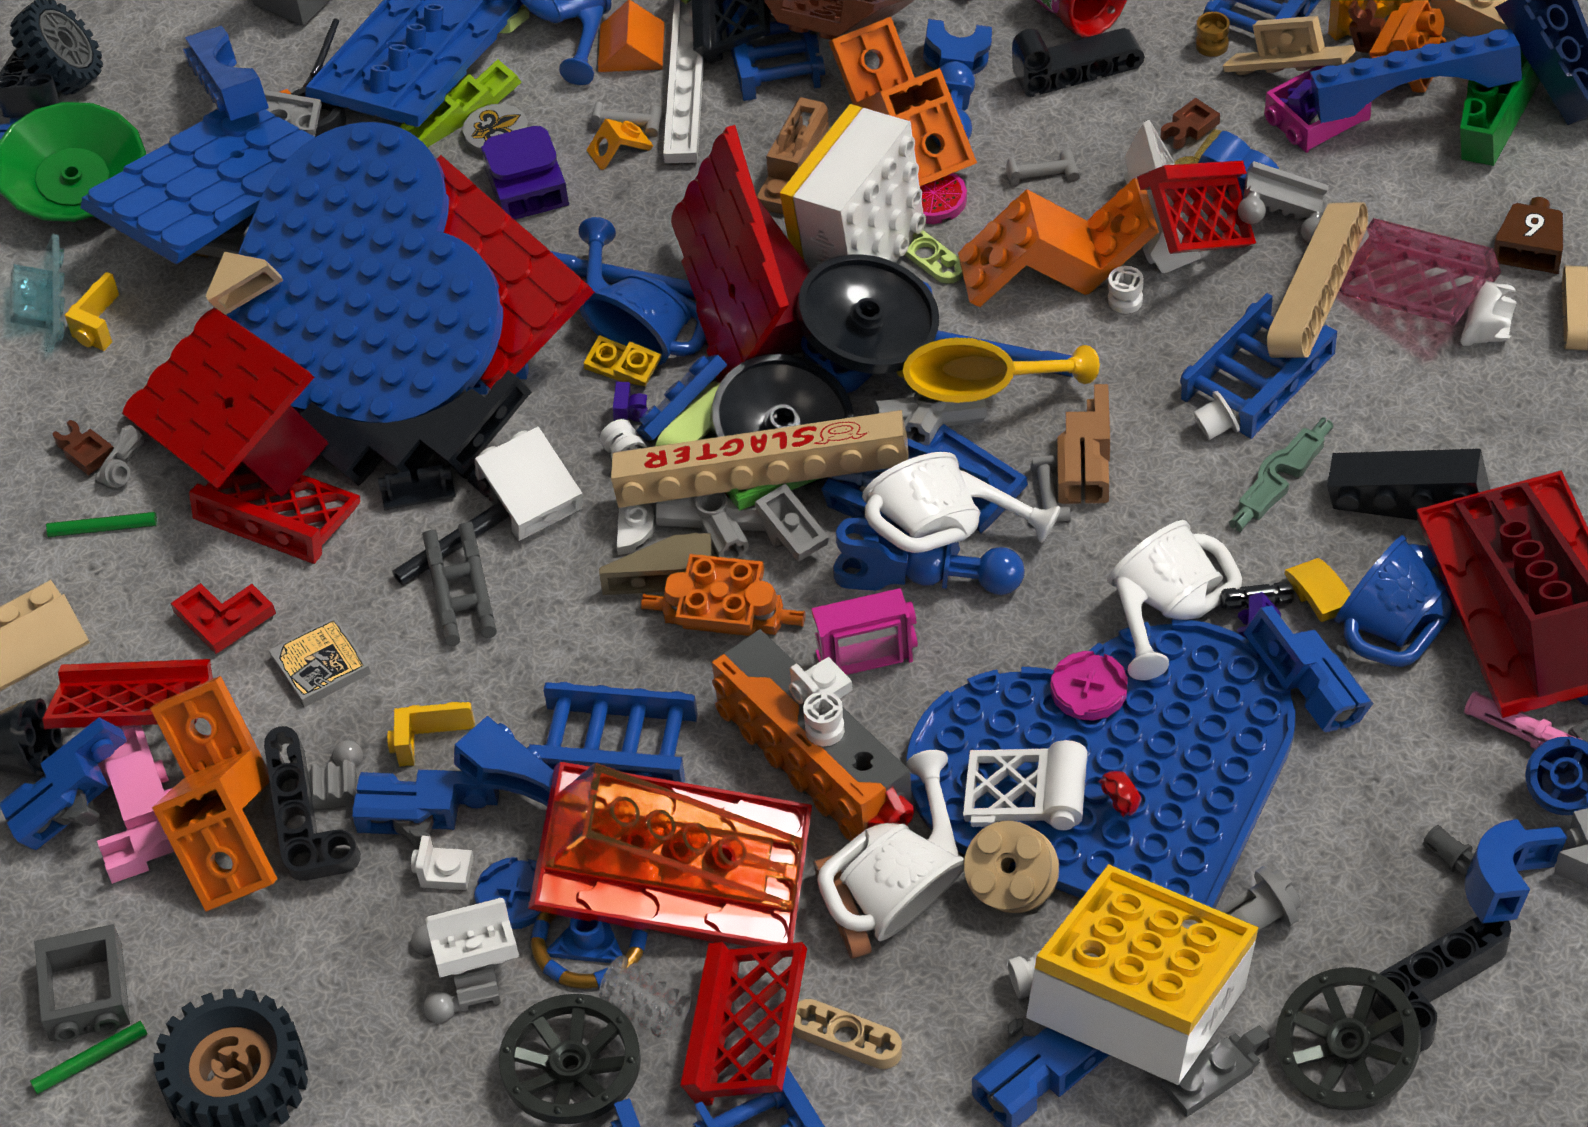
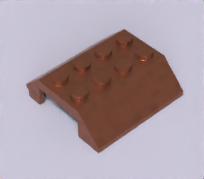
M914 0L764 1L777 22L789 25V30L801 33L812 30L819 32V37L832 40L892 17Z

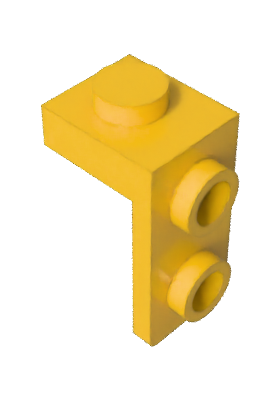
M105 272L65 314L71 336L85 347L93 346L105 351L112 343L106 321L99 318V316L119 296L113 274Z
M449 702L438 705H412L405 708H394V730L388 731L387 740L389 753H396L399 767L412 766L415 763V734L473 729L475 727V719L471 703Z

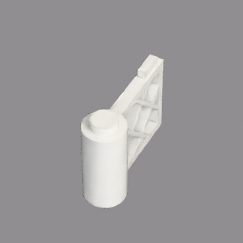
M1063 740L1053 743L1049 749L970 750L963 812L965 822H971L972 827H987L996 823V821H1045L1058 830H1069L1079 825L1083 815L1087 749L1078 742ZM1024 762H1039L1038 769L1026 779L1015 770ZM979 763H996L1000 767L988 779H985L978 773ZM1010 775L1019 784L1003 795L994 786ZM987 791L998 800L989 808H974L975 801ZM1026 791L1035 797V807L1018 808L1012 803Z

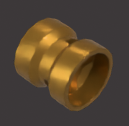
M1207 12L1198 17L1196 24L1198 34L1196 37V49L1202 55L1217 57L1227 51L1229 47L1227 35L1230 22L1226 15L1219 12Z

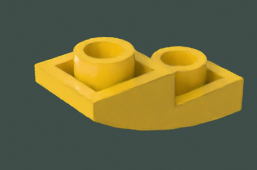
M599 335L583 364L585 370L621 382L646 386L661 359V354L630 341L625 346Z
M1320 558L1285 569L1284 574L1290 584H1292L1300 601H1308L1320 622L1335 618L1351 594L1339 576Z

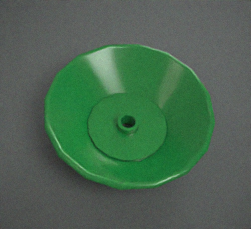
M61 102L38 108L11 124L0 139V194L18 211L44 221L76 222L95 217L80 208L82 197L87 195L92 187L123 172L124 166L145 156L146 150L138 130L120 113L94 103Z

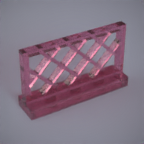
M1373 218L1366 227L1369 237L1354 256L1338 293L1455 326L1485 282H1495L1501 270L1493 248ZM1374 250L1387 254L1385 257L1367 263L1368 257ZM1404 260L1417 262V264L1400 270H1396L1395 263ZM1391 265L1392 273L1375 279L1372 278L1371 272ZM1436 267L1447 270L1444 273L1427 279L1424 271ZM1421 273L1422 281L1402 287L1400 280ZM1367 274L1369 281L1356 286L1350 285L1352 279ZM1465 275L1474 277L1471 282L1456 286L1454 279ZM1451 281L1452 289L1432 295L1430 288ZM1397 282L1399 288L1386 294L1379 293L1376 290ZM1427 290L1429 296L1416 302L1406 299L1407 296ZM1454 298L1458 300L1450 312L1436 307V305Z

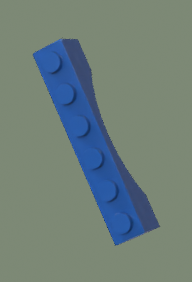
M222 25L185 37L188 48L183 49L187 64L189 68H192L194 75L198 77L200 84L204 86L206 93L210 95L212 102L216 104L219 113L224 111L230 121L269 108L260 78L254 69L234 67L237 62L228 33Z
M1511 28L1506 30L1496 29L1487 34L1460 37L1455 41L1427 44L1422 48L1408 51H1394L1388 55L1371 59L1361 58L1355 62L1338 66H1325L1320 70L1310 71L1313 106L1320 122L1326 123L1353 117L1384 92L1418 79L1438 76L1459 77L1475 81L1488 88L1521 81L1520 44Z
M486 716L455 743L454 765L478 783L480 787L521 794L545 806L548 805L554 770L543 762L536 750L531 747L526 748L516 740L507 726L502 723L497 724L489 716Z

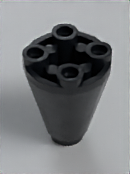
M43 699L25 700L0 711V771L30 776L45 775L41 763L55 753L56 748L61 747L63 737L60 728L44 729L42 718L47 707Z

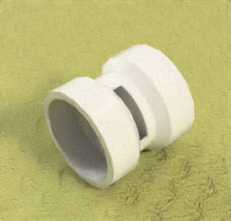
M1120 266L1109 274L1108 304L1112 310L1128 314L1139 310L1142 306L1144 278L1137 268Z
M624 419L609 423L602 430L599 437L604 449L611 453V458L615 452L647 448L643 440L636 436V431L630 422Z
M826 691L810 695L803 705L807 738L813 744L823 747L838 743L845 732L842 701L837 695Z
M1041 950L1034 952L1033 956L1028 958V962L1020 956L1007 960L1010 980L1018 999L1030 996L1036 957Z

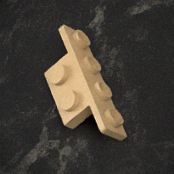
M1318 16L1258 20L1252 25L1258 52L1235 54L1223 65L1224 72H1236L1237 75H1246L1255 70H1266L1267 73H1275L1285 68H1296L1297 71H1305L1315 66H1338L1346 64V61L1355 53L1354 45L1325 47Z

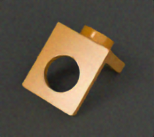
M605 118L589 144L587 152L597 166L603 170L606 169L621 144L647 151L652 149L653 144L641 128L630 121L619 122ZM606 138L608 149L603 156H600L599 145Z

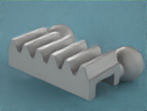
M1253 161L1247 168L1244 199L1238 206V215L1243 222L1256 224L1264 218L1265 206L1268 205L1271 212L1281 209L1284 216L1291 213L1295 214L1296 220L1306 217L1308 219L1301 226V235L1306 242L1310 243L1325 211V208H1322L1323 196L1327 193L1329 185Z
M351 740L339 742L332 753L334 763L332 761L327 762L326 768H321L315 763L308 770L314 810L354 804L357 779L356 767L363 760V751L358 743ZM264 751L261 753V756L267 766L266 755ZM280 752L284 762L287 763L285 756ZM289 779L285 781L281 790L284 792L295 790L299 785V780ZM270 782L262 789V807L265 816L275 815Z
M421 925L412 935V946L420 955H434L427 925ZM494 964L454 975L457 995L451 996L444 991L432 992L423 1003V1011L431 1022L443 1023L451 1019L457 1011H469V1005L491 1000L493 1005L501 1004Z

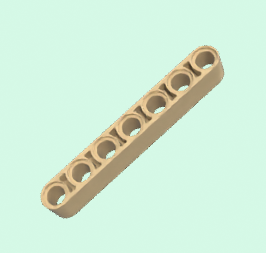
M1364 202L1329 203L1269 328L1267 349L1271 358H1307L1311 354L1366 232L1368 210Z

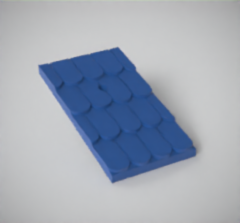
M383 0L308 83L305 97L321 99V102L343 108L349 107L350 110L373 116L377 115L380 118L399 123L405 122L406 125L419 127L445 101V95L467 74V69L497 39V34L507 25V20L518 12L523 3L520 0Z
M218 109L203 116V121L171 137L166 145L124 166L123 172L89 189L88 194L82 197L80 208L164 258L178 264L255 213L265 188L276 171L296 150L315 138V136L304 130H299L298 127L280 117H275V114L266 109L230 121L224 111L219 113Z

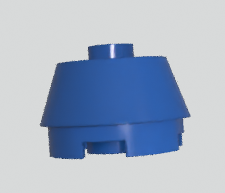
M1574 737L1553 738L1541 744L1530 756L1526 766V784L1530 795L1542 808L1551 813L1566 816L1573 815L1574 811L1588 808V743Z

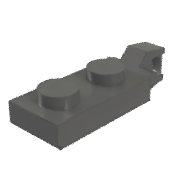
M1259 1025L1243 1034L1241 1038L1236 1033L1229 1036V1038L1226 1037L1197 1057L1179 1085L1162 1079L1161 1088L1188 1117L1251 1075L1253 1069L1260 1063V1059L1257 1056L1269 1048L1270 1036Z

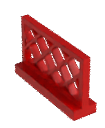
M1243 161L1164 165L1137 176L1140 190L1152 191L1170 254L1239 248L1256 244L1251 224L1243 222L1238 215V206L1243 200V195L1237 177L1247 174ZM1226 188L1228 189L1231 202L1224 196ZM1206 192L1213 198L1212 204L1205 198ZM1186 193L1193 199L1192 205L1185 199ZM1166 194H1167V195L1171 198V200L1173 201V206H1172V207H1171V206L1169 205V203H1168ZM1221 208L1227 213V219L1219 213ZM1201 209L1207 214V221L1200 215ZM1181 210L1188 217L1187 223L1180 217ZM1235 223L1239 227L1240 234L1234 229ZM1216 225L1223 232L1222 237L1215 231ZM1196 226L1203 233L1202 239L1195 233ZM1176 228H1177V229L1182 233V235H1183V239H1182L1181 244H1180V241H1179V238H1178V234H1177Z
M241 464L234 469L218 489L211 483H208L206 486L197 483L189 491L193 519L315 564L321 557L322 545L354 512L361 502L360 495L302 474L285 493H289V500L271 503L269 497L278 496V494L269 487H266L252 473L235 476V473L242 466ZM259 482L260 488L240 492L239 486ZM234 487L235 493L225 494L218 490ZM309 489L316 493L315 495L296 498L294 492ZM264 498L265 504L257 506L247 501ZM336 500L344 502V505L341 507L326 509L325 503ZM314 505L320 506L321 511L301 514L299 509ZM294 510L296 516L287 517L279 514V512ZM325 521V525L321 529L308 525Z
M210 659L62 664L58 670L60 684L42 718L44 729L87 727L99 717L115 726L158 725L150 708L158 702L212 680Z
M724 942L708 943L680 1084L695 1104L702 1101L705 1106L713 1105L714 1097L782 1092L807 954V947L803 942L728 949ZM792 957L791 965L779 976L771 969L782 958ZM756 961L758 965L743 979H740L738 977L740 962ZM765 973H768L774 980L759 994L755 995L750 990V987ZM783 988L786 991L785 1000L771 1011L765 1003ZM746 992L752 1000L734 1015L731 1012L732 1003ZM761 1008L767 1016L749 1031L742 1023ZM774 1024H777L780 1027L779 1035L764 1047L758 1039ZM739 1027L746 1035L727 1051L724 1048L725 1039ZM754 1043L761 1052L742 1067L736 1058ZM770 1060L773 1063L771 1078L754 1080L751 1075ZM731 1063L739 1070L727 1082L717 1083L718 1075Z

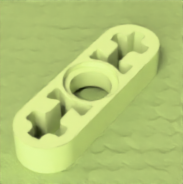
M924 230L920 234L913 233V242L905 253L907 258L941 283H955L963 277L958 256ZM922 247H929L935 251L928 258H920L915 254ZM941 257V263L948 268L954 266L955 272L946 271L942 273V265L937 262Z

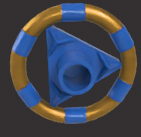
M541 912L534 922L530 939L533 957L545 975L557 983L568 987L589 989L600 988L614 983L627 975L644 954L648 934L647 930L632 928L629 950L623 957L609 923L596 920L589 922L571 918L568 928L546 948L549 927L557 915ZM551 957L612 963L615 965L592 974H579L568 971L552 960Z

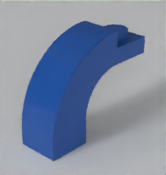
M1515 819L1493 826L1482 836L1465 875L1464 882L1469 904L1482 923L1518 919L1530 891V888L1518 871L1555 867L1558 853L1562 851L1567 840V836L1560 827L1525 830L1519 820Z

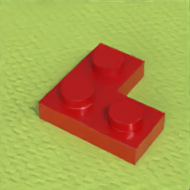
M201 583L171 602L173 612L215 654L276 614L273 603L253 584H250L224 603H221Z

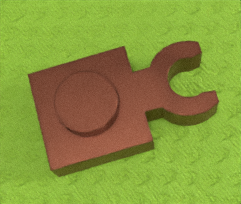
M1353 0L1348 10V14L1352 19L1349 25L1356 51L1362 53L1370 52L1385 25L1384 18L1374 17L1377 6L1373 0L1368 1L1365 10L1359 8L1357 0Z
M1194 98L1173 114L1172 122L1162 126L1161 140L1164 141L1170 136H1175L1173 148L1180 149L1185 145L1187 137L1191 136L1198 140L1219 125L1220 113L1199 99Z
M69 420L66 423L70 434L61 435L59 432L54 431L52 433L56 445L63 449L66 458L89 476L102 466L114 449L113 445L92 429L81 434L79 425L75 421Z

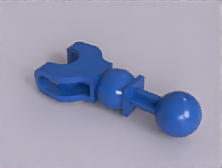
M928 19L923 59L934 70L941 69L969 140L972 134V122L968 114L963 110L968 109L970 95L975 88L974 74L979 73L987 66L992 42V27L976 25L974 34L959 38L950 35L945 30L944 21ZM931 135L933 141L941 147L939 139Z
M847 518L839 524L836 530V543L841 554L833 566V577L839 586L846 589L876 591L890 584L905 585L906 576L912 582L922 586L934 585L943 579L942 588L947 589L948 576L978 579L981 586L988 592L996 595H1006L1015 591L1020 586L1025 574L1024 564L1020 556L1013 550L1005 547L992 548L985 552L981 558L951 555L952 544H948L947 549L942 546L922 553H911L896 547L870 527L867 519ZM856 533L864 540H853L846 535ZM847 568L861 569L856 574H849L844 571Z

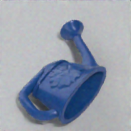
M520 0L528 8L529 12L543 20L553 23H560L563 20L576 17L581 20L583 29L576 55L573 58L562 61L559 72L565 81L571 84L587 85L591 83L594 78V71L588 64V56L602 16L611 10V0Z
M591 217L581 222L578 233L581 240L589 246L586 283L595 292L579 308L588 326L598 336L601 335L625 346L630 341L660 353L661 359L658 365L665 363L670 354L688 356L700 351L706 342V337L697 316L696 303L665 284V281L647 275L631 274L620 282L612 285L607 284L602 276V248L615 238V227L610 221L601 217ZM693 317L697 324L692 339L687 342H677L676 339L684 325Z
M1404 535L1398 537L1374 563L1339 610L1334 622L1338 624L1344 623V638L1347 645L1357 655L1389 666L1404 667L1411 665L1421 657L1449 623L1453 611V603L1444 583L1432 571L1437 564L1428 546L1408 544L1407 538ZM1359 629L1396 643V646L1399 648L1404 647L1415 633H1420L1405 651L1397 652L1365 642L1359 634Z

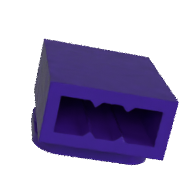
M530 126L488 138L484 145L481 146L485 171L496 201L514 220L569 205L566 182L557 162L556 151L550 135L545 128Z

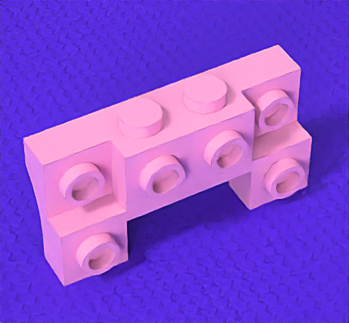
M142 725L119 726L118 728L123 730L127 742L115 750L110 757L98 764L108 786L112 785L127 829L97 841L112 884L149 871L147 861L174 852L152 809L171 790L164 791L162 783L168 782L169 779L162 759L154 762Z

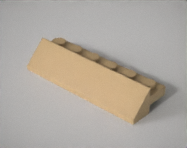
M51 580L0 606V691L90 643L65 595H61Z

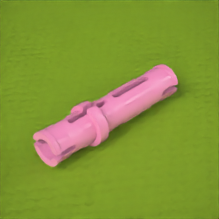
M1477 691L1471 694L1465 706L1464 713L1466 715H1471L1500 730L1530 742V747L1537 749L1541 744L1553 738L1574 737L1552 727V723L1546 719L1539 721L1521 712L1502 718L1494 700L1481 695Z

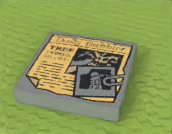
M336 617L269 650L271 659L303 707L371 673L369 665Z

